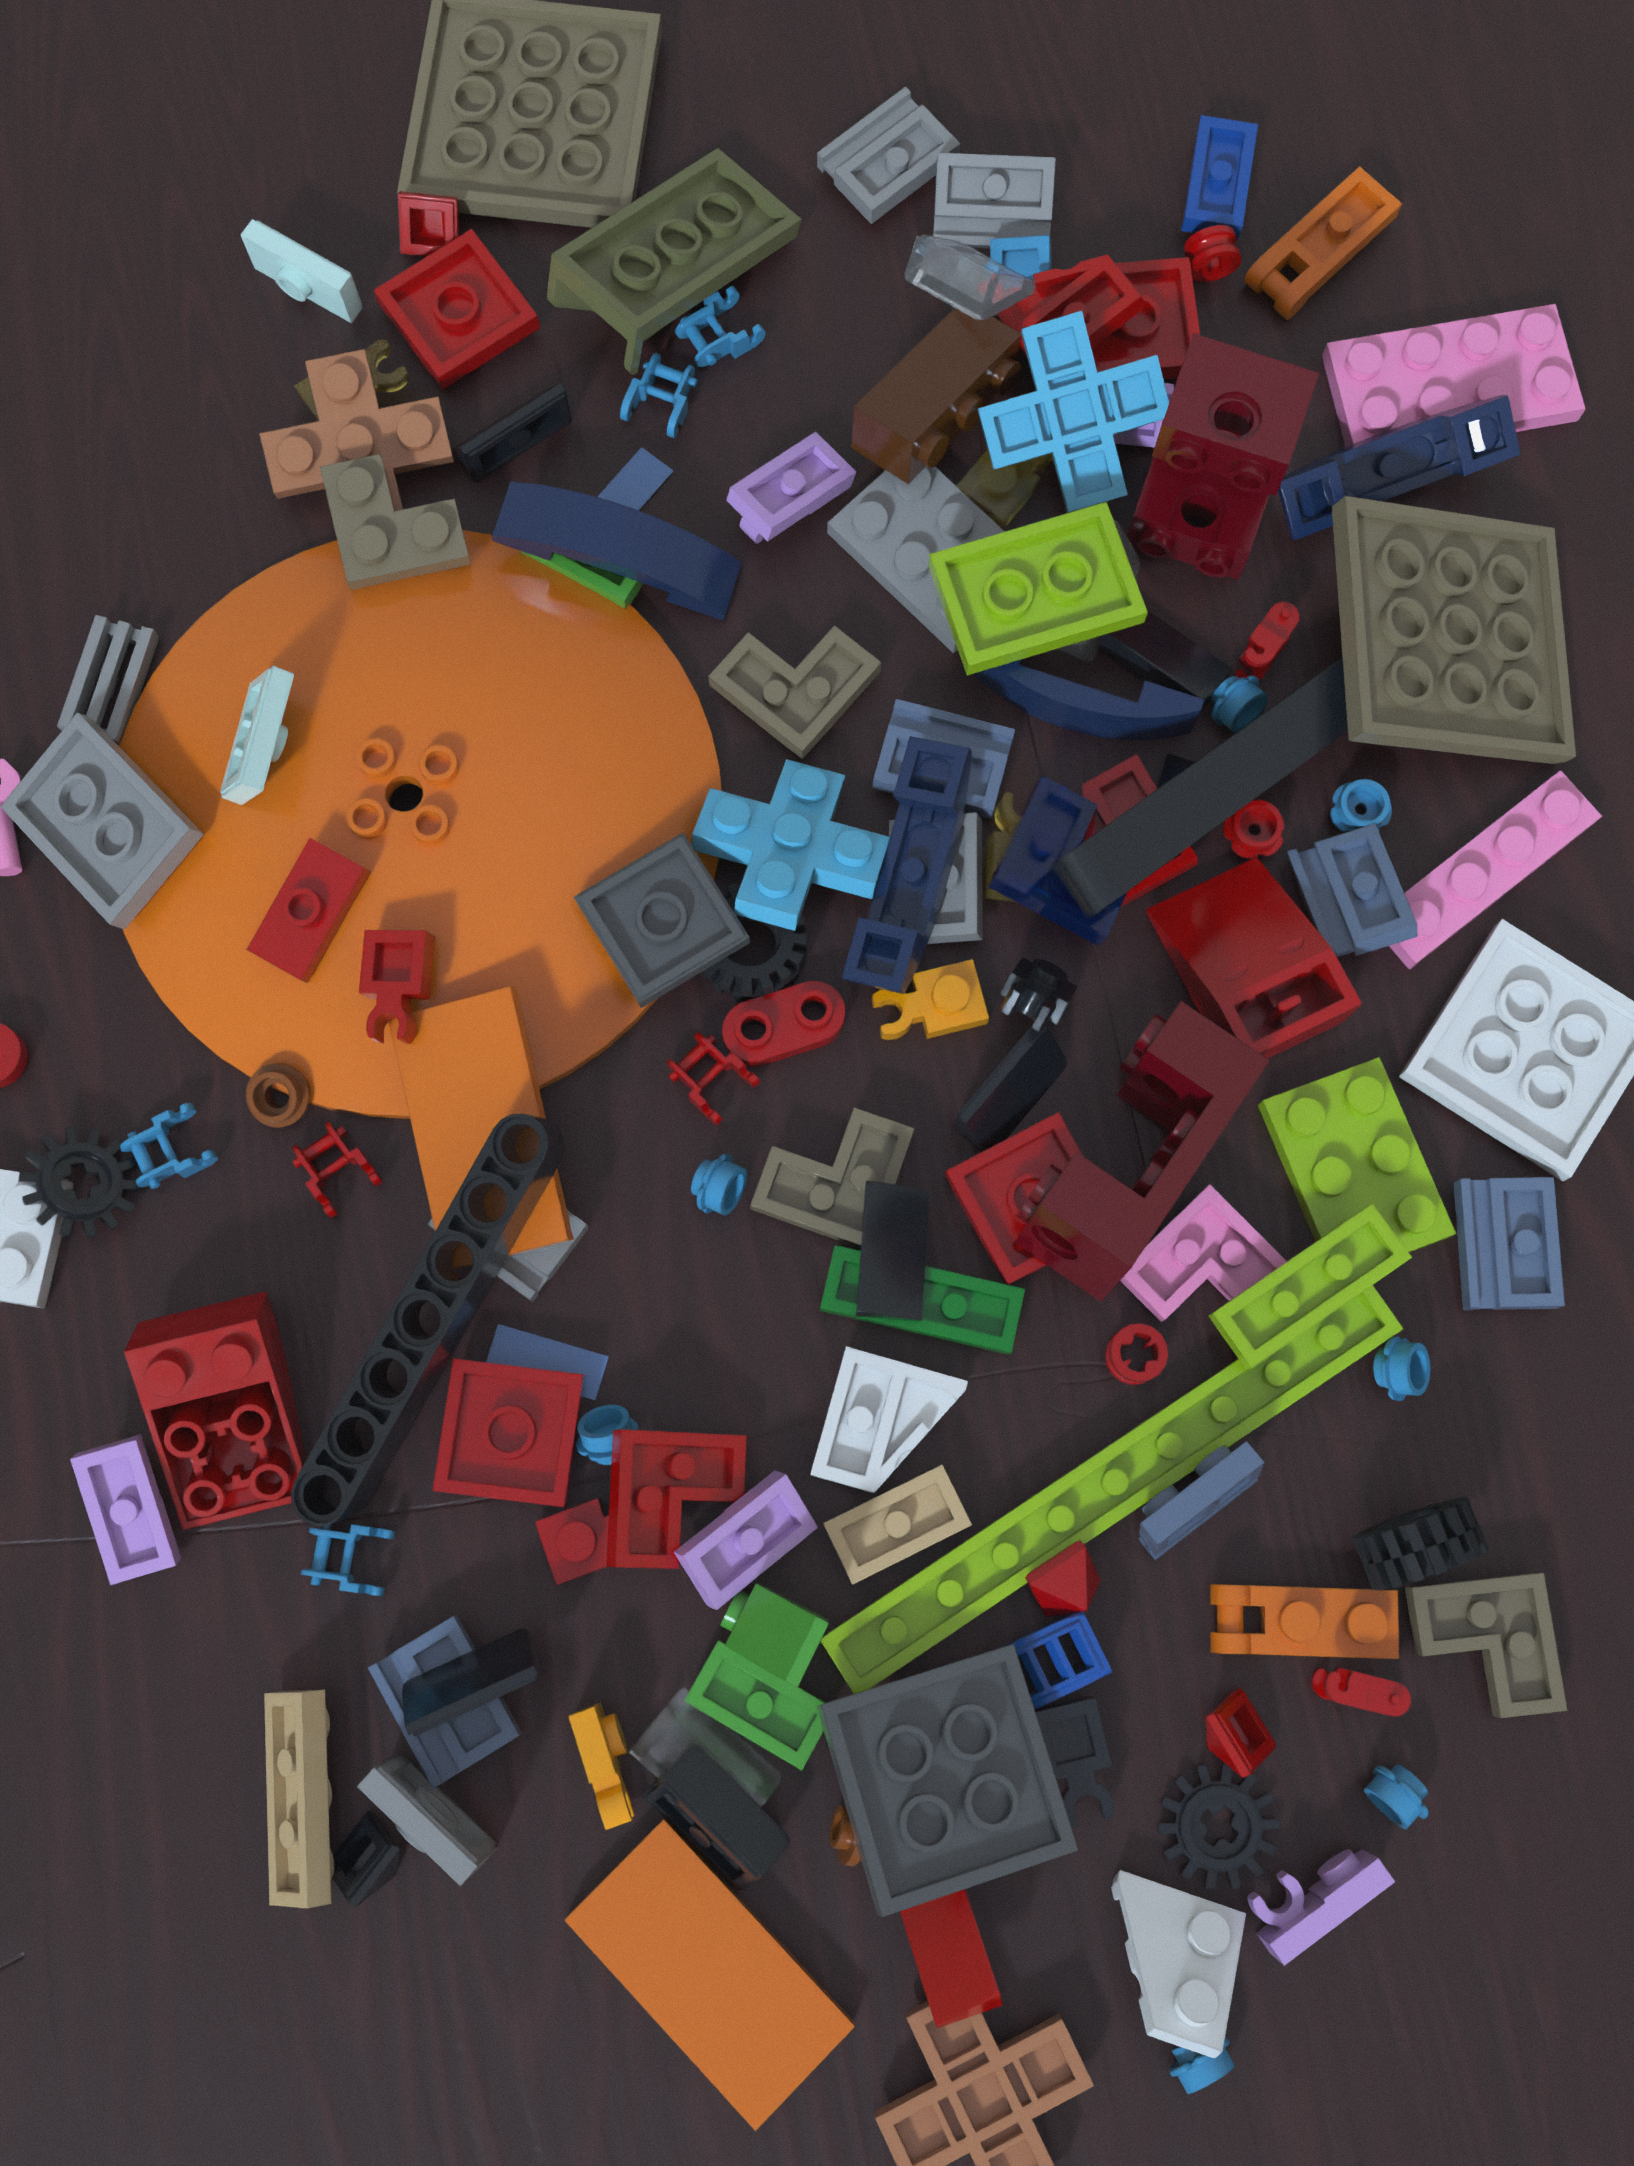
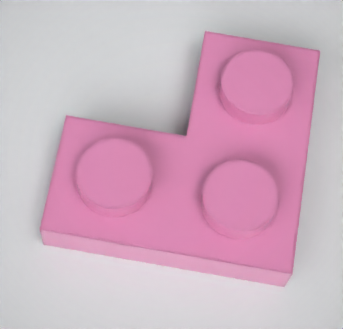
M1209 1184L1146 1245L1132 1268L1120 1281L1162 1322L1206 1279L1230 1301L1287 1261Z

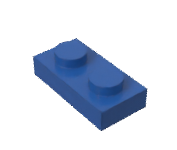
M1205 115L1200 116L1196 131L1181 231L1196 233L1207 227L1227 225L1233 228L1237 240L1239 239L1245 215L1258 124Z

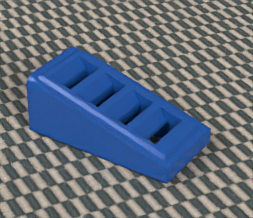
M1084 1612L1065 1614L1001 1646L1014 1644L1017 1656H1020L1036 1689L1029 1693L1034 1710L1112 1673V1669ZM1068 1632L1084 1663V1666L1073 1670L1057 1638ZM1042 1644L1045 1645L1060 1676L1059 1679L1051 1683L1048 1682L1033 1651L1034 1648Z

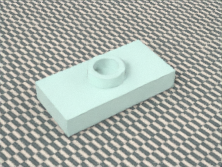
M252 219L241 233V238L254 268L274 279L278 286L292 298L301 302L307 298L350 323L354 321L362 310L361 300L349 271L258 220Z
M272 666L249 684L220 793H222L221 798L243 805L263 792L270 763L278 760L287 740L288 728L281 725L294 678L293 673Z

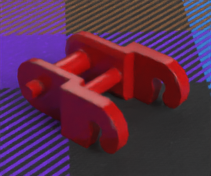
M1288 602L1276 603L1250 636V643L1240 656L1238 662L1245 669L1250 670L1251 675L1256 676L1259 681L1262 680L1279 653L1287 644L1292 631L1297 626L1299 621L1297 608ZM1238 669L1233 676L1247 678L1250 675H1247L1242 669Z
M696 1032L693 1036L698 1044L678 1063L670 1059L666 1062V1065L672 1071L668 1077L672 1082L679 1078L691 1090L688 1094L689 1101L717 1126L723 1119L715 1110L709 1107L707 1101L702 1097L703 1089L723 1069L725 1071L733 1069L753 1088H756L761 1082L754 1073H750L747 1070L746 1065L733 1052L725 1057L715 1048L713 1044L717 1040L711 1034L705 1038L702 1034ZM708 1053L717 1063L695 1082L687 1072Z
M330 1121L325 1124L328 1131L326 1135L304 1150L296 1144L292 1147L297 1156L292 1160V1163L296 1168H299L301 1165L305 1167L312 1177L305 1185L314 1198L322 1204L325 1213L332 1219L338 1212L323 1191V1188L326 1186L324 1181L326 1178L350 1162L353 1165L359 1164L376 1187L382 1184L383 1180L358 1147L352 1151L342 1138L347 1134L345 1128L341 1126L335 1129ZM337 1144L344 1155L318 1172L311 1161Z
M1336 1667L1335 1671L1329 1672L1328 1675L1325 1669L1317 1668L1311 1676V1687L1316 1695L1336 1703L1393 1717L1405 1714L1411 1704V1696L1408 1689L1395 1681Z

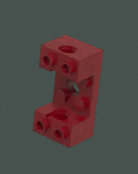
M1193 333L1152 454L1153 460L1125 543L1137 547L1140 552L1155 559L1173 558L1194 565L1198 571L1207 576L1216 578L1228 576L1239 580L1251 553L1269 495L1276 496L1289 467L1320 373ZM1184 517H1198L1207 524V527H1194L1188 524Z
M1182 1001L1167 1021L1156 1014L1119 1068L1129 1077L1117 1093V1096L1170 1131L1150 1159L1151 1163L1142 1176L1136 1180L1131 1189L1078 1152L1074 1154L1063 1171L1051 1164L1016 1215L1026 1225L1015 1240V1243L1101 1302L1132 1268L1270 1060Z

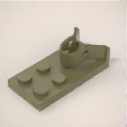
M717 148L551 254L547 300L555 307L589 310L602 317L628 340L624 367L630 374L634 375L638 373L643 341L648 340L661 328L798 236L802 219Z

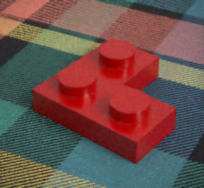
M613 1430L606 1567L679 1569V1560L674 1551L680 1547L682 1501L735 1502L744 1495L747 1435Z

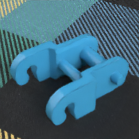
M734 286L726 289L727 296L724 299L718 291L704 299V308L688 317H683L676 327L675 333L678 338H689L697 349L698 353L694 361L698 367L714 365L717 360L729 353L736 359L758 346L765 338L766 332L760 324L752 328L753 334L750 337L745 330L737 334L733 332L726 334L715 318L732 308L739 300V292ZM708 326L712 327L719 338L710 344L706 342L700 333L701 330Z
M654 353L650 361H644L643 369L645 372L642 379H632L622 402L620 418L629 422L632 417L631 408L637 409L639 402L646 401L648 395L673 403L674 407L667 425V436L675 439L678 434V425L683 426L689 412L688 392L691 387L695 388L697 386L698 379L694 378V366L688 365L685 371L682 372L661 364V355ZM658 376L677 383L678 386L675 393L673 394L654 387L653 384L656 377Z
M193 1103L182 1104L179 1106V1112L167 1110L152 1117L153 1127L139 1134L136 1131L131 1132L127 1135L129 1139L121 1143V1151L133 1152L143 1174L136 1180L138 1187L150 1186L151 1189L158 1188L160 1186L159 1181L176 1173L187 1178L211 1166L218 1160L215 1150H207L201 1154L202 1158L196 1160V1158L189 1157L179 1161L167 1138L171 1127L195 1115L196 1109ZM158 1140L168 1162L155 1168L145 1146Z
M332 1524L322 1526L321 1528H309V1533L318 1535L312 1568L302 1569L301 1574L312 1576V1585L320 1586L322 1578L340 1581L339 1590L384 1596L385 1587L354 1582V1576L350 1574L355 1542L360 1541L363 1535L395 1539L396 1531L351 1524L350 1533L331 1530ZM332 1538L346 1540L340 1573L326 1571Z

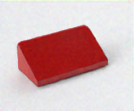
M965 1889L900 1911L936 2028L1003 2006Z

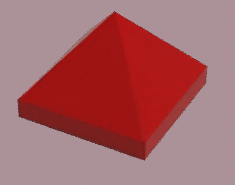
M405 191L398 193L401 254L428 256L459 237L458 197Z
M1081 1540L1076 1541L1028 1573L1025 1577L1046 1617L1087 1611L1101 1582L1092 1559Z
M1241 1687L1233 1690L1206 1716L1207 1748L1242 1778L1251 1775L1276 1748L1275 1741Z

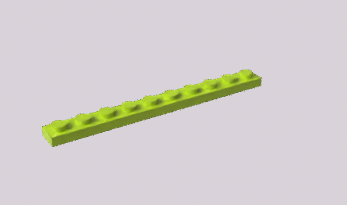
M1373 1285L1252 1369L1246 1370L1240 1360L1236 1359L825 1634L821 1639V1643L854 1694L872 1688L1027 1583L1025 1577L1028 1573L1076 1541L1081 1540L1083 1544H1086L1154 1498L1161 1491L1194 1471L1195 1467L1213 1451L1223 1445L1231 1446L1402 1331L1403 1327Z

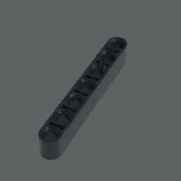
M1343 657L1051 865V868L1087 919L1128 892L1348 731Z
M523 1113L511 1114L501 1119L493 1128L294 1481L291 1490V1502L296 1514L304 1522L314 1526H327L360 1513L370 1501L562 1160L565 1151L564 1137L560 1128L551 1120ZM532 1127L540 1138V1148L533 1160L524 1163L516 1152V1141L523 1130ZM498 1185L506 1195L507 1206L503 1215L493 1221L484 1210V1198L491 1187ZM461 1243L470 1248L474 1259L472 1270L465 1278H460L454 1272L451 1262L453 1251ZM427 1301L432 1302L440 1313L441 1323L433 1336L428 1335L419 1323L421 1308ZM394 1359L398 1360L407 1372L408 1381L401 1394L395 1392L387 1380V1370L389 1364ZM360 1418L366 1419L374 1430V1442L369 1451L363 1449L355 1438V1426ZM327 1476L332 1477L341 1489V1501L337 1508L332 1507L323 1496L322 1486Z

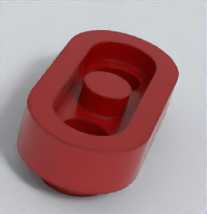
M821 981L803 982L744 1001L733 1007L724 1019L722 1027L724 1046L728 1054L733 1052L749 1067L764 1066L823 1047L833 1042L843 1029L845 1022L844 1001L835 988ZM817 1002L825 1008L826 1013L821 1019L812 1021L805 1018L802 1014L803 1007L808 1003ZM756 1021L764 1025L766 1032L760 1039L749 1040L742 1034L743 1027L749 1022Z

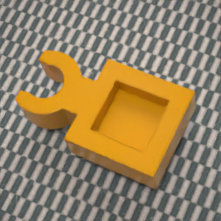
M973 959L915 973L911 980L914 992L900 994L881 989L872 995L873 1008L893 1005L901 1013L898 1021L880 1026L881 1039L894 1040L902 1037L909 1031L912 1024L920 1022L923 1023L926 1038L929 1039L986 1025L989 1020Z
M601 1702L573 1712L568 1717L589 1784L592 1783L605 1830L632 1821L635 1813L620 1772L621 1765L618 1756L627 1753V1745L617 1715L613 1713L605 1716Z

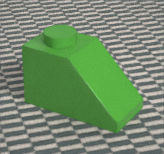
M756 1583L750 1595L741 1590L734 1596L720 1626L731 1631L725 1644L726 1647L798 1688L829 1621L827 1618Z

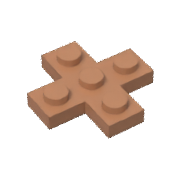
M365 349L305 361L319 421L259 433L273 493L277 499L325 489L320 466L381 454L395 511L403 510L395 474L454 462L439 397L380 408Z
M928 2000L906 2011V2019L935 2079L874 2111L876 2122L896 2165L946 2166L970 2153L975 2166H1055L1033 2118L1094 2086L1060 2014L1058 2013L1008 2041L997 2045L982 2013L936 2028Z

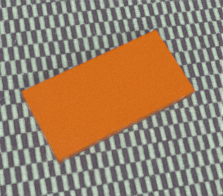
M511 986L411 1012L416 1022V1036L411 1044H406L397 1039L398 1019L389 1021L435 1231L498 1122L511 1114L521 1113L546 1119L517 989ZM532 1127L523 1130L516 1141V1152L519 1158L524 1163L533 1160L540 1148V1138ZM558 1168L508 1256L574 1240ZM498 1185L491 1187L484 1198V1210L487 1216L495 1221L503 1215L507 1206L506 1195ZM464 1243L459 1244L453 1251L451 1257L453 1270L474 1264L473 1254Z
M665 1818L640 1841L564 1920L755 2131L855 2027V2021Z

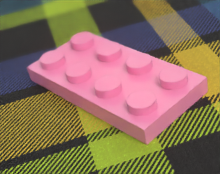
M1556 304L1329 342L1322 353L1345 447L1416 420L1499 395H1508L1516 432L1576 422L1586 410Z

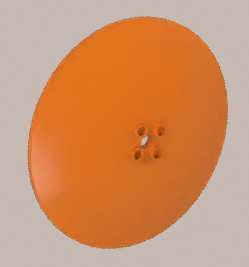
M462 530L471 565L350 590L347 583L337 540L302 551L268 567L233 589L207 610L174 644L154 671L140 695L119 743V747L204 834L127 928L123 929L141 970L160 999L186 1029L222 1060L250 1078L257 1070L267 1065L277 1063L290 1065L299 1070L308 1081L311 1091L310 1104L322 1108L367 1117L410 1119L389 1022L384 1029V1043H378L370 1039L366 1031L367 1019L376 1005V999H368L359 994L364 930H426L435 936L430 1000L411 999V1012L509 986L516 988L539 1090L570 1075L603 1053L632 1028L656 1000L642 1008L639 1006L576 904L574 896L681 833L685 834L691 844L692 833L709 789L722 791L720 767L713 736L699 697L682 665L658 632L631 604L625 609L562 573L521 553L520 550L492 541V535ZM276 666L294 674L281 725L288 728L287 740L278 760L270 763L263 792L245 804L240 805L221 798L222 782L249 684L268 668ZM405 784H413L423 790V797L416 808L401 812L390 807V797L395 789ZM312 838L371 872L309 982L306 983L246 949L308 839ZM696 852L715 882L720 858ZM275 1083L271 1086L274 1090L289 1096V1092L284 1085Z

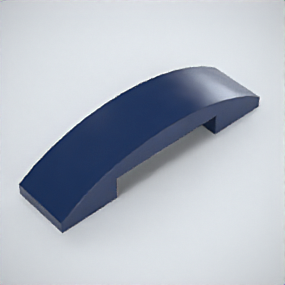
M1508 395L1484 399L1396 427L1337 450L1284 476L1278 492L1290 538L1297 540L1333 526L1332 506L1344 496L1385 501L1453 474L1466 476L1521 455Z
M510 481L492 535V541L549 561L554 552L669 592L667 602L722 621L726 616L741 567L740 561L722 549L657 517L592 495L533 483Z
M1023 659L973 674L1002 699L1042 721L1082 734L1110 739L1154 740L1189 734L1204 703V699L1148 681L1144 682L1138 700L1134 702L1022 666Z
M909 737L893 797L900 804L867 919L858 917L841 977L845 981L904 994L930 938L953 864L968 791L972 750L969 747Z

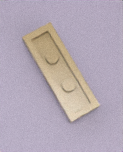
M325 1689L264 1693L269 1905L307 1909L331 1904V1880L334 1874V1858L330 1850L329 1808L332 1802V1788L327 1771V1737L330 1731V1718L325 1705Z

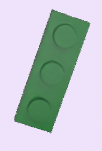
M837 1245L834 1246L820 1311L1007 1355L1012 1353L1025 1289L925 1266L922 1321L856 1317L860 1251Z

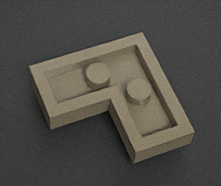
M381 454L320 466L350 590L471 565L455 498L395 511Z
M835 625L796 669L748 632L712 671L708 678L709 686L803 760L881 672V662Z
M854 1108L833 1167L772 1146L750 1208L753 1211L861 1248L866 1181L896 1184L915 1128Z
M1528 1573L1405 1587L1415 1655L1430 1656L1482 1650L1493 1717L1508 1718L1568 1711L1544 1573Z

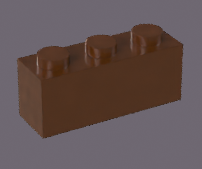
M963 299L854 405L851 448L907 484L925 467L933 468L944 456L949 443L962 430L968 432L977 424L980 419L978 408L987 406L997 394L1004 396L1015 384L1021 370V364L1017 362L1021 334Z

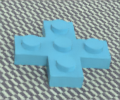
M1082 311L1023 328L1021 335L1036 391L978 408L993 470L1052 453L1067 513L1128 495L1113 435L1164 419L1169 401L1158 355L1097 373Z
M786 759L770 804L712 788L709 789L692 833L691 845L696 852L748 865L736 897L735 915L796 931L811 883L873 899L890 837L833 822L843 791L845 775Z

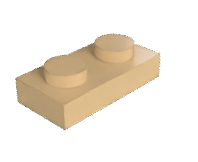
M943 1464L823 1523L852 1585L972 1525Z

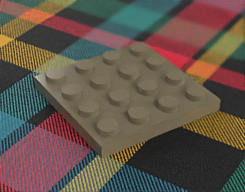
M432 0L397 195L400 191L458 197L459 213L593 228L634 202L637 195L661 41V14L538 0Z
M1344 496L1332 506L1349 741L1562 765L1575 758L1576 749L1555 528Z

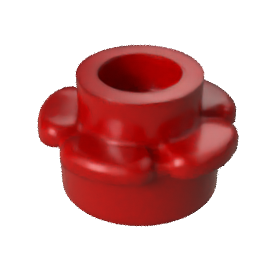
M1252 800L1226 819L1223 825L1224 836L1226 839L1231 840L1232 850L1237 855L1246 859H1253L1258 855L1269 857L1276 853L1283 843L1281 833L1285 828L1284 820L1279 810L1267 801ZM1257 826L1260 833L1258 835L1250 834L1249 827Z

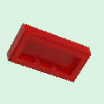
M309 838L246 950L295 978L308 983L371 871Z

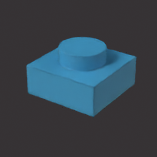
M1050 235L990 239L991 285L998 284L1000 291L1034 283L1033 274L1051 270Z

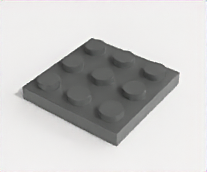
M1014 1644L817 1705L877 1916L884 1917L1078 1851Z

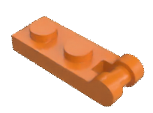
M1359 166L1251 266L1244 277V282L1257 294L1264 291L1275 301L1273 308L1286 320H1289L1304 306L1308 298L1397 217L1402 203ZM1287 264L1299 274L1293 282H1290L1279 272Z
M1210 1584V1605H1217V1632H1210V1653L1399 1659L1398 1590ZM1243 1606H1259L1260 1633H1244Z

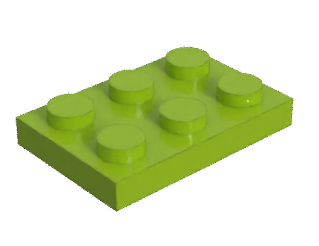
M1107 502L929 554L928 566L967 675L1142 624L1145 622L1148 613Z
M1380 1057L1267 1098L1258 1104L1315 1242L1372 1203L1408 1252L1415 1251L1456 1234Z

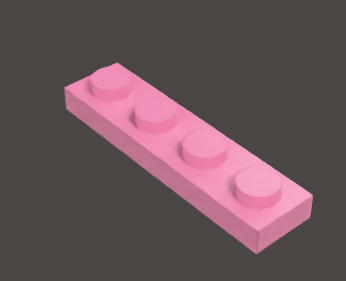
M1560 770L1404 893L1417 922L1418 937L1390 945L1389 947L1409 970L1412 969L1591 827L1602 815Z

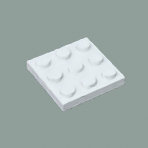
M1501 919L1493 927L1399 1077L1559 1180L1565 1181L1574 1174L1634 1076V1001L1504 919Z

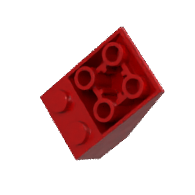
M1257 857L1147 908L1145 911L1199 1013L1267 1059L1345 1022L1362 1005L1331 946Z
M267 1291L138 1322L124 1350V1354L182 1530L292 1503L291 1490L297 1475L306 1461V1455L285 1349Z

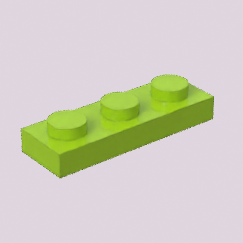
M1372 1203L1208 1316L1245 1369L1250 1370L1407 1262L1412 1256Z

